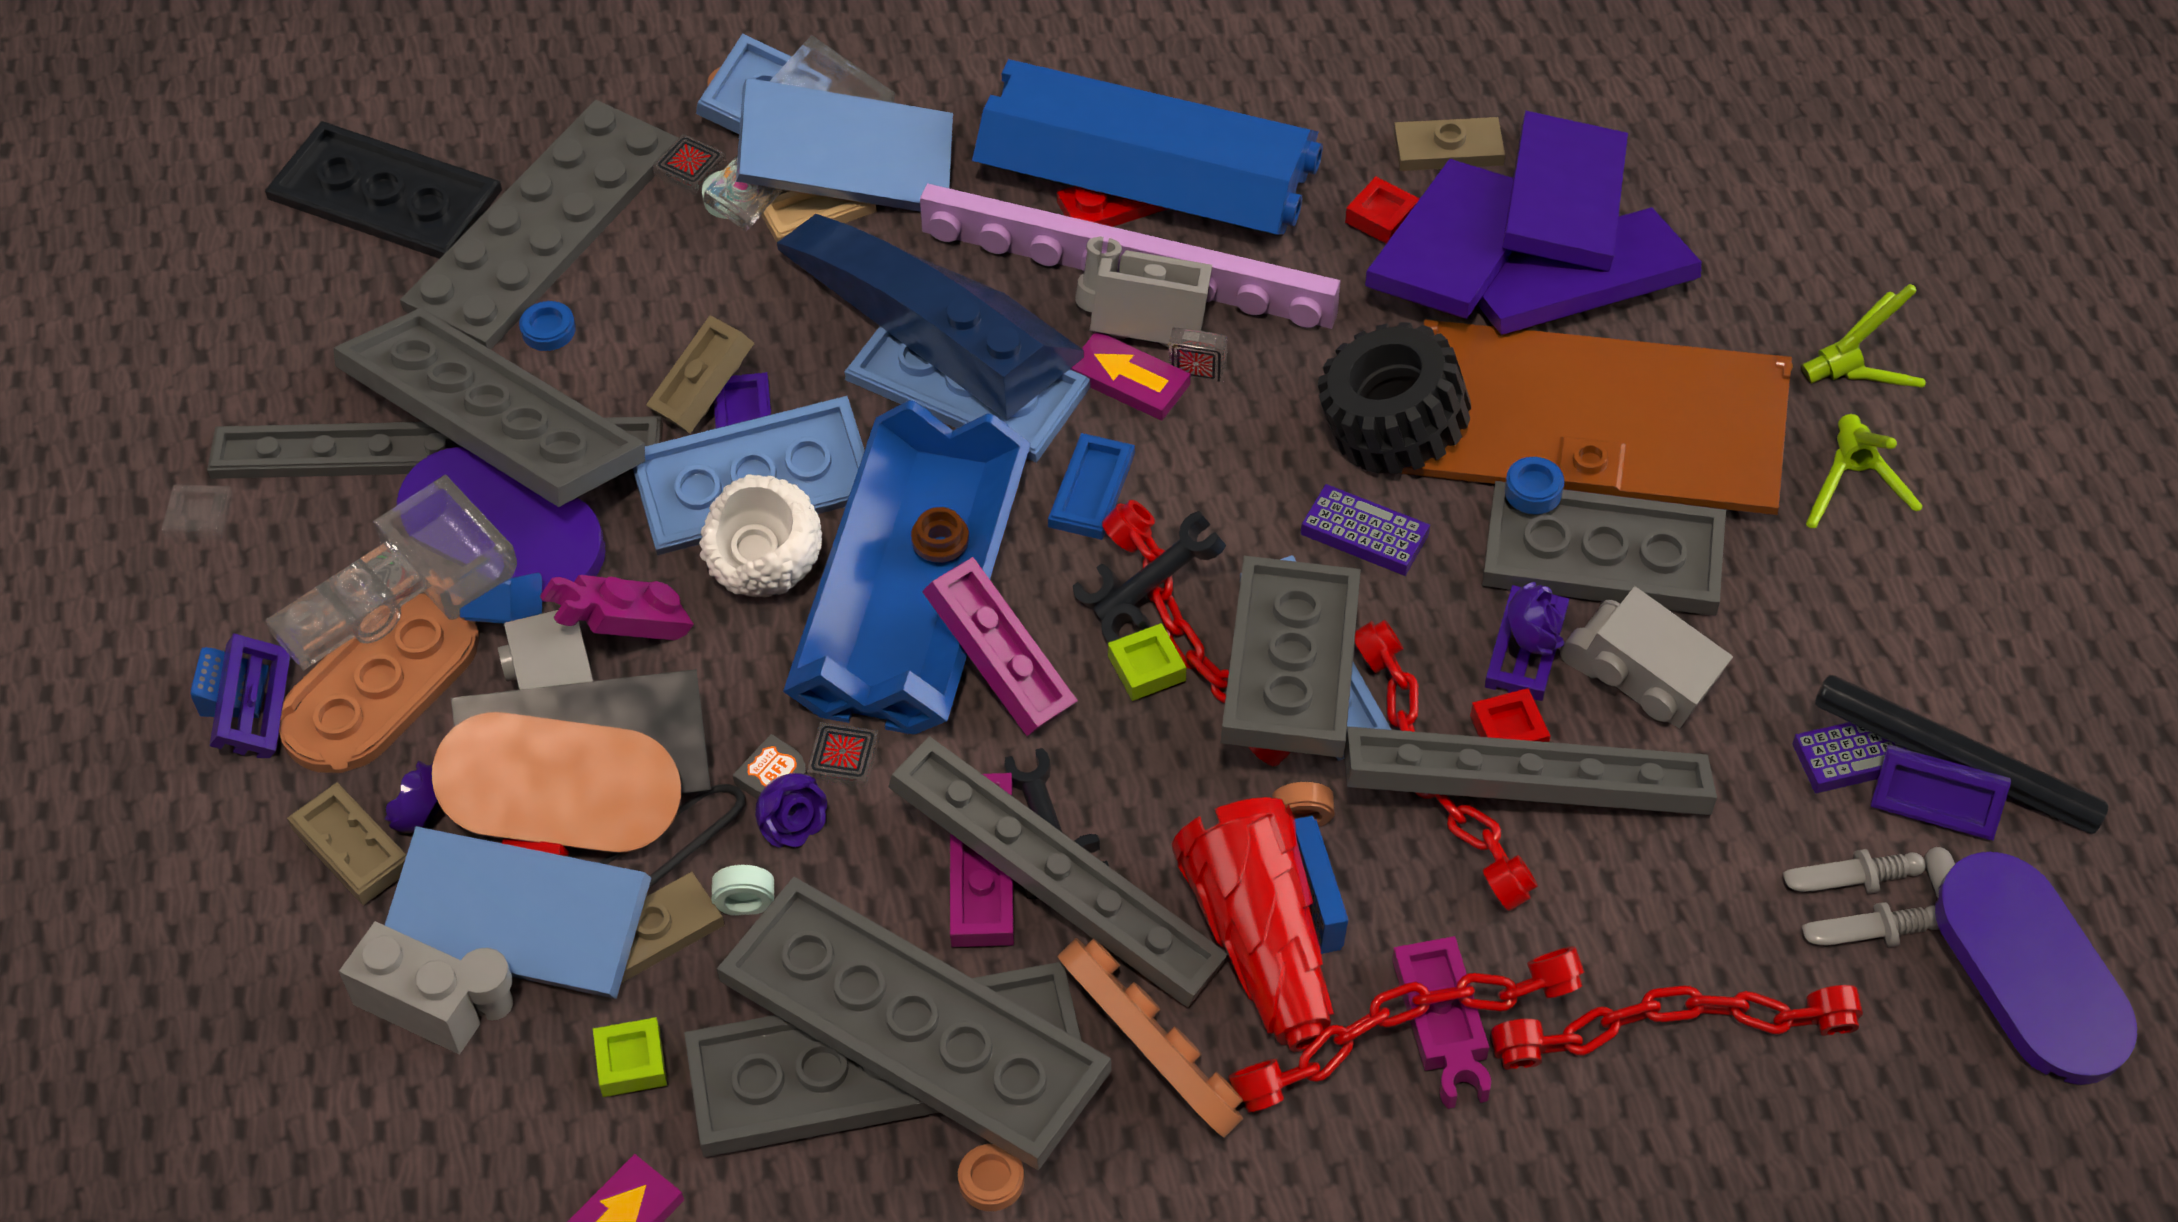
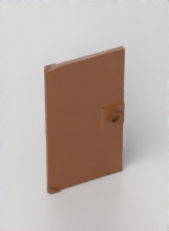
M1425 319L1424 325L1432 328L1434 335L1441 333L1448 339L1450 347L1454 349L1471 401V410L1468 411L1470 421L1467 428L1460 430L1462 438L1455 446L1448 445L1445 447L1446 454L1437 461L1430 458L1424 462L1425 467L1413 470L1412 466L1405 467L1401 474L1495 484V481L1506 482L1508 469L1519 459L1541 457L1552 461L1561 469L1564 475V490L1778 515L1789 383L1793 368L1792 357L1523 329L1501 335L1493 326Z

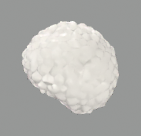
M750 474L725 486L723 493L710 505V512L706 517L705 525L701 529L702 538L699 544L702 551L700 552V557L706 561L709 575L715 577L719 584L724 585L728 591L734 594L770 597L774 594L780 595L788 592L790 588L795 586L797 582L810 572L812 564L817 561L819 550H821L822 532L820 530V518L811 504L809 496L803 490H800L797 485L788 483L787 480H779L773 476L765 477Z

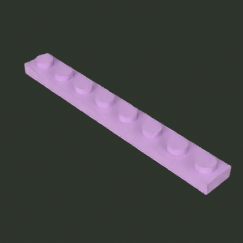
M932 184L926 185L920 197L922 232L929 233L936 239L944 242L959 240L980 245L985 250L994 254L1009 252L1030 257L1037 263L1045 266L1060 264L1084 271L1087 242L1094 237H1104L1102 253L1105 254L1107 252L1108 240L1111 238L1118 241L1122 247L1117 273H1119L1121 255L1126 250L1211 264L1212 271L1206 302L1212 300L1237 306L1243 312L1251 315L1267 313L1288 318L1295 324L1307 328L1317 325L1332 329L1338 314L1340 280Z

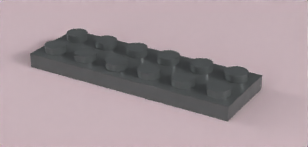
M595 99L400 299L403 311L410 313L422 308L491 350L520 320L524 311L537 302L662 169L658 166V163L679 142V137ZM679 144V145L669 154V156L661 163V166H663V167L665 166L664 163H665V162L673 155V153L680 147V144Z
M422 308L416 309L333 348L335 367L558 507L645 462V443Z
M796 877L789 881L717 968L721 983L1038 1171L1112 1071L1111 1058Z
M1061 962L972 978L1081 1041L1065 967ZM777 1015L684 1032L703 1158L939 1113V1111Z

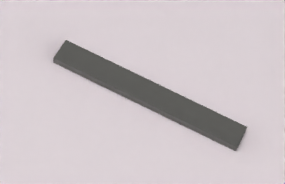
M661 416L605 417L606 420L643 441L645 446L661 443L663 428ZM424 422L216 426L207 471L210 479L408 474L416 464L435 452L462 446Z

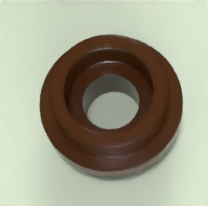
M934 507L923 512L915 522L911 531L912 546L920 557L928 561H951L959 557L966 550L969 543V530L964 520L954 510L946 507ZM937 537H945V539H935V538H937Z

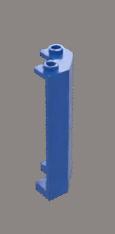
M1008 59L1001 73L1002 81H1004L1001 97L990 95L983 109L972 158L974 162L1273 234H1284L1288 225H1296L1300 214L1302 195L1296 194L1298 182L1305 183L1308 173L1314 175L1317 173L1322 157L1323 144L1316 142L1319 131Z
M909 400L876 417L783 689L784 693L820 718L850 723L854 713L887 719L885 730L915 735L947 722L967 653L922 591L933 580L974 557L990 579L1031 443L1010 428L1004 421L990 413L952 430L932 415L928 409L915 401ZM934 507H946L954 510L964 520L969 530V543L963 554L951 561L931 562L920 557L915 552L911 541V531L919 516L926 510ZM937 537L935 539H945V537Z

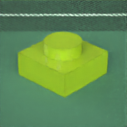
M1162 623L1108 643V658L1132 701L1186 681L1187 667Z
M657 1017L593 1028L599 1087L603 1097L667 1086L661 1033Z

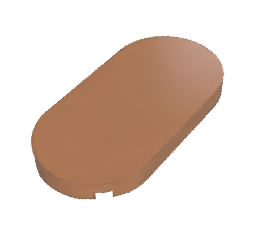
M423 588L425 594L417 593L410 596L409 591H405L380 603L299 681L283 700L279 733L287 754L302 767L311 771L325 773H343L365 766L378 758L473 661L477 653L479 631L475 621L464 620V618L461 619L459 617L460 608L467 605V603L457 595L446 590Z
M488 712L472 716L456 725L440 743L432 765L433 789L443 811L465 830L486 837L533 842L544 841L562 844L564 847L607 853H629L656 841L673 823L681 802L680 776L670 754L653 738L628 729L503 712Z

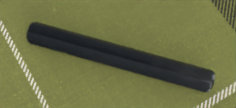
M1828 675L1816 695L1815 705L1818 708L1910 751L2010 778L2011 784L2007 796L2086 833H2096L2106 818L2109 805L2105 800L1840 677Z

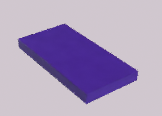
M1525 111L1521 125L1502 248L1609 271L1615 251L1628 133Z
M1449 159L1368 268L1365 286L1467 319L1513 252V250L1502 248L1513 178Z
M1651 207L1618 217L1614 258L1609 271L1513 251L1477 305L1497 331L1503 335L1701 278L1702 262Z

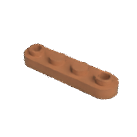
M1075 938L1057 956L1067 970L1189 1105L1218 1134L1225 1138L1243 1120L1242 1115L1236 1109L1243 1101L1240 1095L1219 1073L1215 1072L1208 1078L1194 1063L1202 1055L1201 1052L1175 1026L1167 1033L1153 1018L1161 1010L1159 1006L1135 982L1126 988L1117 979L1113 972L1120 964L1096 939L1093 938L1085 946L1080 940Z

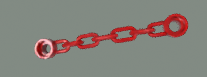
M1129 500L1126 504H1117L1102 521L1105 532L1117 545L1132 553L1137 552V550L1140 551L1144 556L1143 568L1165 551L1159 548L1151 537V527L1155 524L1154 517L1142 504L1135 500ZM1171 575L1164 581L1165 588L1157 586L1147 596L1155 603L1162 622L1166 627V632L1187 669H1196L1211 683L1213 696L1225 703L1226 694L1221 692L1220 688H1227L1229 670H1220L1205 656L1202 642L1190 624L1183 619L1172 595L1173 579ZM1165 601L1167 602L1171 614L1174 618L1173 621L1171 620L1169 613L1166 609V606L1164 604ZM1185 633L1195 647V650H1188L1185 657L1175 642L1173 634L1182 636ZM1249 747L1260 760L1271 766H1278L1291 753L1289 751Z
M1384 619L1375 625L1373 621H1370L1355 631L1354 642L1375 673L1387 667L1392 675L1387 685V717L1389 722L1393 726L1400 728V731L1416 732L1413 723L1418 717L1419 711L1417 679L1414 675L1403 672L1398 664L1395 655L1404 648L1388 622ZM1397 684L1402 690L1409 689V714L1404 710H1399L1396 714ZM1415 792L1424 799L1437 798L1449 812L1447 825L1452 834L1474 848L1490 850L1496 861L1483 868V873L1495 895L1509 912L1531 899L1529 892L1537 888L1538 884L1530 869L1519 855L1509 860L1499 843L1501 829L1494 819L1468 805L1457 807L1447 795ZM1463 814H1467L1491 830L1484 829L1482 831L1484 841H1481L1459 828L1456 821L1460 825H1464L1467 819Z
M1570 946L1545 953L1528 961L1527 966L1532 978L1516 984L1505 976L1468 973L1461 977L1456 987L1429 991L1427 987L1418 982L1406 983L1375 996L1370 1005V1013L1346 1028L1341 1025H1332L1324 1029L1302 1053L1298 1067L1282 1072L1278 1060L1270 1059L1244 1067L1230 1074L1228 1078L1233 1089L1243 1099L1242 1102L1245 1103L1247 1111H1259L1283 1101L1284 1096L1281 1088L1305 1078L1314 1082L1325 1080L1350 1054L1353 1049V1039L1377 1025L1386 1028L1393 1027L1420 1017L1427 1012L1430 1004L1458 999L1465 1007L1473 1009L1507 1011L1516 1004L1518 997L1542 988L1546 998L1562 996L1581 988L1583 985L1579 975L1584 973V969L1576 947ZM1483 983L1505 986L1506 988L1499 992V998L1505 1001L1498 1002L1469 998V996L1475 993V989L1468 984ZM1410 992L1419 993L1412 997V1002L1415 1005H1419L1416 1008L1389 1017L1390 1010L1387 1007L1380 1008L1382 1003ZM1332 1035H1335L1334 1043L1336 1045H1344L1320 1071V1064L1317 1062L1309 1063V1060Z
M1684 985L1649 990L1643 996L1641 1003L1615 1011L1607 1007H1596L1570 1023L1564 1029L1563 1034L1544 1036L1542 1023L1539 1020L1517 1019L1494 1026L1491 1029V1037L1495 1057L1497 1059L1502 1058L1503 1068L1509 1070L1518 1069L1519 1066L1524 1068L1536 1067L1542 1063L1541 1054L1569 1051L1575 1055L1589 1054L1618 1034L1620 1026L1646 1018L1654 1022H1670L1693 1019L1701 1013L1732 1015L1738 1022L1777 1035L1787 1032L1791 1027L1819 1024L1821 1035L1826 1036L1834 1035L1835 1032L1845 1034L1858 1030V1019L1862 1017L1863 1010L1858 989L1852 985H1836L1816 990L1806 997L1808 1008L1792 1010L1781 1001L1750 991L1739 992L1734 997L1702 995L1698 989L1692 986ZM1691 996L1685 1001V1006L1688 1010L1658 1013L1661 1010V1003L1653 1000L1662 997ZM1747 1001L1779 1011L1780 1013L1773 1018L1774 1024L1745 1015L1744 1013L1749 1010V1003ZM1604 1016L1601 1019V1026L1608 1030L1581 1046L1583 1038L1579 1034H1574V1032L1597 1017Z

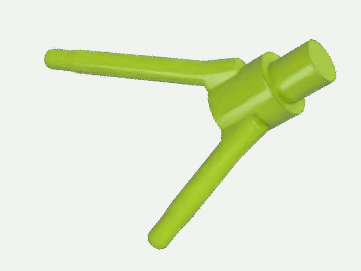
M1909 284L1896 295L1893 292H1887L1840 341L1819 350V357L1801 364V370L1810 384L1828 376L1835 380L1845 375L1848 380H1870L1901 386L1924 387L1926 382L1923 378L1865 367L1864 358L1859 348V344L1916 293V287Z
M1847 414L1840 418L1838 421L1840 432L1837 436L1839 449L1836 451L1833 465L1812 507L1806 526L1809 528L1817 527L1843 472L1847 469L1863 471L1871 468L1875 470L1912 510L1920 511L1922 504L1878 453L1877 447L1894 449L1897 445L1896 439L1871 433L1866 425L1861 424L1857 415Z

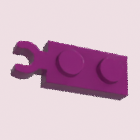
M578 575L573 582L566 578L554 577L540 595L542 601L555 602L561 605L553 617L556 623L574 626L579 620L586 621L592 632L598 634L677 640L687 635L694 625L680 604L679 595L668 584L658 581L643 582L624 580L612 576L606 578Z
M1455 936L1398 946L1393 949L1392 961L1400 986L1410 982H1418L1427 987L1429 991L1456 987L1461 977L1467 974ZM1410 992L1403 995L1407 1011L1419 1006L1412 1002V997L1419 994L1418 992ZM1458 999L1430 1004L1426 1013L1410 1020L1424 1071L1443 1068L1444 1070L1439 1090L1443 1104L1447 1109L1455 1108L1457 1090L1454 1085L1460 1082L1472 1084L1477 1090L1480 1103L1487 1102L1491 1089V1077L1487 1069L1477 1061L1487 1059L1489 1044L1478 1009L1465 1007Z

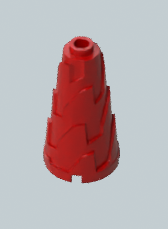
M1262 797L1236 801L1215 808L1219 823L1207 830L1204 829L1200 816L1184 826L1175 835L1172 841V850L1178 868L1193 890L1216 942L1227 951L1236 974L1249 999L1255 1003L1267 1032L1273 1033L1280 1045H1288L1290 1051H1305L1324 1029L1331 1026L1330 1015H1334L1321 969L1323 964L1322 954L1309 905L1314 903L1297 843L1296 821L1289 804L1286 808L1282 799Z

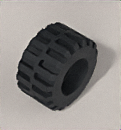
M1399 322L1397 327H1389L1387 323L1376 326V330L1369 333L1363 330L1354 335V341L1349 344L1343 342L1335 349L1337 356L1335 358H1328L1322 367L1325 374L1320 376L1318 380V389L1320 391L1318 396L1337 447L1342 455H1347L1350 463L1357 467L1365 464L1367 471L1379 473L1383 468H1387L1389 474L1402 473L1403 468L1410 466L1413 467V470L1425 467L1424 462L1430 458L1437 461L1446 454L1445 447L1448 445L1455 446L1462 438L1460 430L1468 427L1470 421L1468 411L1471 410V401L1454 349L1450 347L1448 339L1441 333L1434 335L1433 329L1425 325L1413 329L1410 322Z

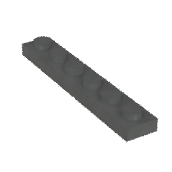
M1347 726L1344 758L1347 787L1705 815L1712 814L1717 800L1710 762L1706 754Z
M929 736L892 774L888 788L1089 936L1096 939L1100 944L1187 1008L1224 965L1228 956L1227 952Z

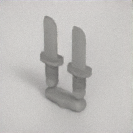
M1942 847L1930 849L1924 858L1918 853L1910 852L1905 856L1897 854L1871 859L1868 850L1863 849L1854 852L1853 860L1794 868L1783 872V876L1789 888L1797 891H1818L1864 884L1867 894H1872L1880 891L1879 882L1904 879L1907 875L1916 877L1921 875L1926 867L1936 896L1939 898L1938 888L1945 875L1955 863L1949 851ZM1887 902L1873 905L1874 913L1815 921L1801 926L1805 938L1813 944L1836 945L1883 937L1887 948L1899 946V936L1902 934L1908 935V933L1926 932L1927 929H1939L1935 917V906L1930 905L1925 909L1917 907L1891 912Z

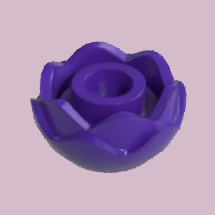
M1536 582L1524 585L1515 593L1508 604L1509 622L1513 635L1522 649L1537 655H1553L1552 650L1560 648L1565 644L1563 638L1558 635L1563 625V619L1559 611L1550 604L1552 590L1547 586H1536Z
M418 761L416 764L417 770L411 771L403 777L400 788L401 792L396 799L390 801L386 806L387 815L384 819L390 822L389 827L400 833H414L416 826L427 828L433 816L441 808L432 784L433 764L427 765Z
M789 773L776 777L764 787L756 803L755 816L759 831L767 841L776 847H783L784 845L792 847L802 846L809 835L819 832L825 824L826 795L818 787L816 779L806 774Z

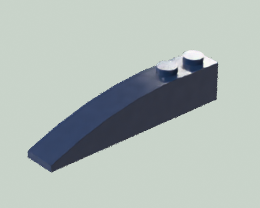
M814 214L777 242L778 250L1005 420H1008L1084 358L1083 349L1007 294L908 253L853 226Z

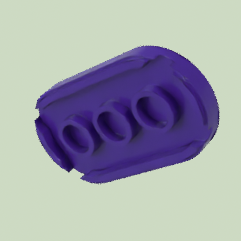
M464 447L448 448L427 456L411 469L400 487L397 497V514L401 526L410 539L421 549L495 586L510 578L538 572L542 576L543 592L554 577H562L574 582L578 575L597 576L605 559L603 531L595 513L585 502L575 498L558 507Z
M1980 852L1958 861L1945 875L1939 886V898L1935 902L1936 921L1943 937L2016 1050L2025 1061L2042 1073L2048 1075L2050 1072H2053L2058 1076L2067 1077L2064 1082L2088 1085L2102 1081L2112 1075L2129 1058L2135 1047L2137 1039L2136 1017L2125 993L2054 887L2036 868L2008 854Z

